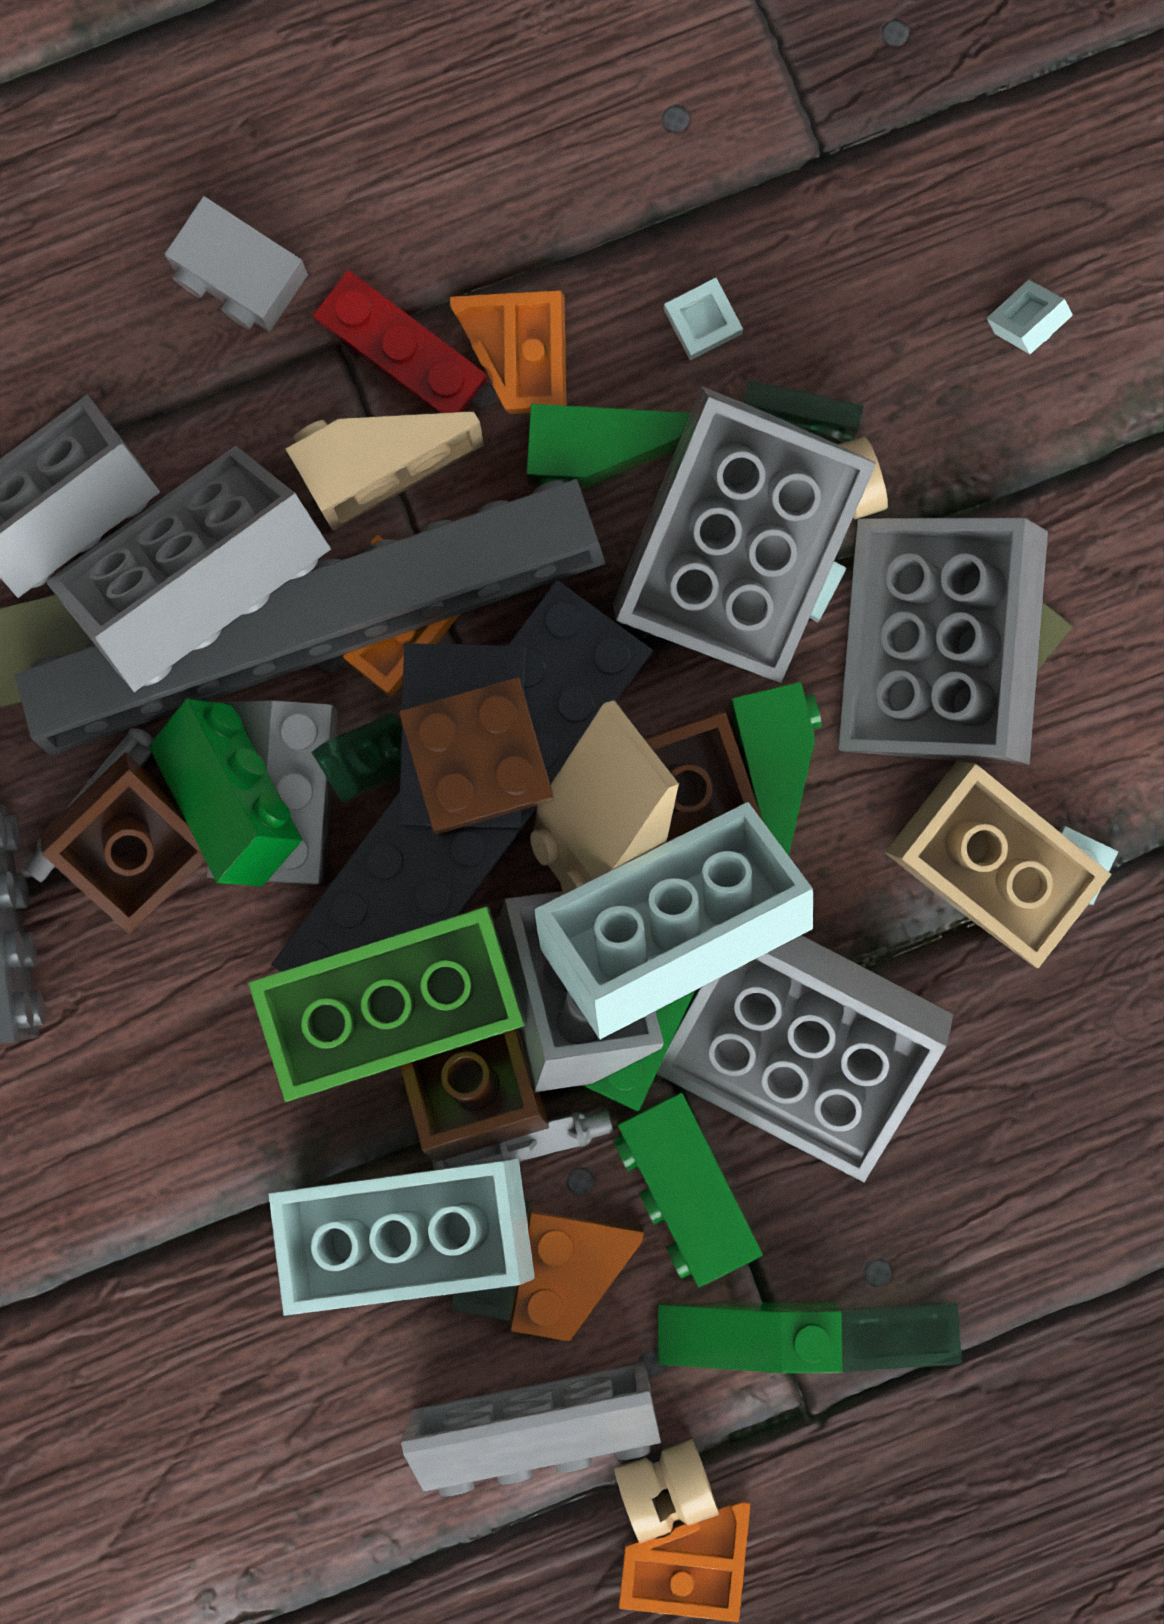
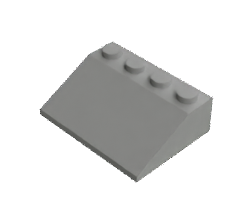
M701 387L612 606L616 621L782 683L876 463L760 409Z
M235 445L45 582L133 692H136L144 685H152L162 680L171 671L172 665L192 650L202 649L213 643L220 635L221 629L241 614H249L261 608L268 601L270 593L285 582L309 573L318 563V558L331 550L295 492Z
M1026 518L858 519L838 750L973 763L1030 765L1048 531Z
M800 935L698 988L677 1028L657 1071V1075L865 1182L947 1047L954 1014Z
M645 1362L413 1409L401 1441L403 1455L423 1492L438 1489L439 1496L442 1497L469 1492L475 1488L473 1481L497 1477L498 1484L502 1485L522 1482L533 1477L532 1469L556 1465L557 1472H571L584 1469L592 1465L591 1457L610 1453L615 1454L616 1460L635 1459L651 1452L650 1445L661 1443Z

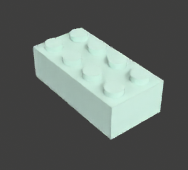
M749 802L534 909L541 951L598 1038L602 1039L812 930L813 888Z
M519 1158L293 1189L269 1194L284 1316L516 1286L535 1279Z

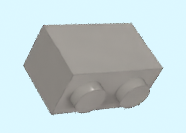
M203 196L164 254L173 270L176 271L172 276L175 282L199 298H202L206 291L224 302L221 311L225 315L249 330L256 323L270 332L308 276L303 261L205 196Z

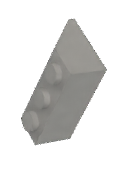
M88 394L0 459V578L17 598L31 588H36L46 583L45 581L52 577L55 570L78 553H83L93 548L99 542L102 535L125 518H130L140 513L146 507L149 500L160 493L144 468Z
M286 701L221 702L232 705L234 710L240 715L246 733L257 754L265 762L266 771L282 801L288 806L290 817L303 839L267 882L325 886L339 711L333 705ZM208 866L207 877L214 878Z
M563 891L505 899L496 928L526 1023L525 1026L519 1028L534 1092L592 1084L662 1049L664 1044L655 1011L602 1039H599L540 949L534 909L564 895Z

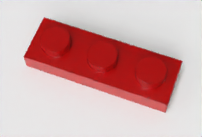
M349 270L313 315L315 322L436 413L463 412L488 380L485 372Z

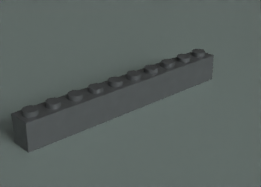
M574 479L566 483L563 481H551L537 487L531 495L511 502L505 500L493 501L479 508L476 514L454 522L451 520H439L425 526L419 534L399 541L386 539L375 542L368 546L364 553L344 560L327 559L318 562L306 575L290 579L270 593L268 601L261 608L249 614H241L222 628L220 635L213 643L202 649L192 650L174 663L171 671L162 680L152 685H144L136 692H133L93 642L88 644L87 649L65 657L54 655L41 658L34 662L30 669L14 675L31 739L51 756L173 714L186 699L208 702L606 563L578 480Z

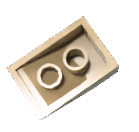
M474 412L337 419L329 425L326 424L325 420H320L296 433L293 437L296 443L286 448L332 531L483 447L484 442L480 421Z
M613 700L604 703L551 783L554 801L538 805L534 831L530 837L531 846L536 858L541 864L550 867L561 882L564 894L665 844L679 783L616 702Z
M956 761L885 852V854L931 891L1035 968H1039L1112 875L977 764Z

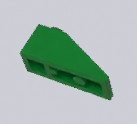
M531 404L527 461L528 485L541 486L551 481H563L566 483L577 479L580 488H587L674 451L677 448L690 413Z
M801 682L732 698L728 704L742 762L761 819L788 856L815 743L813 730L822 728L815 695H804Z
M835 1302L658 1303V1365L769 1373H842V1312Z

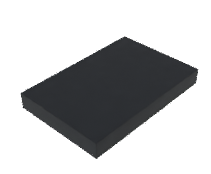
M404 643L402 710L517 677L520 679L525 696L526 647ZM402 724L399 825L432 827ZM522 810L465 827L521 829Z

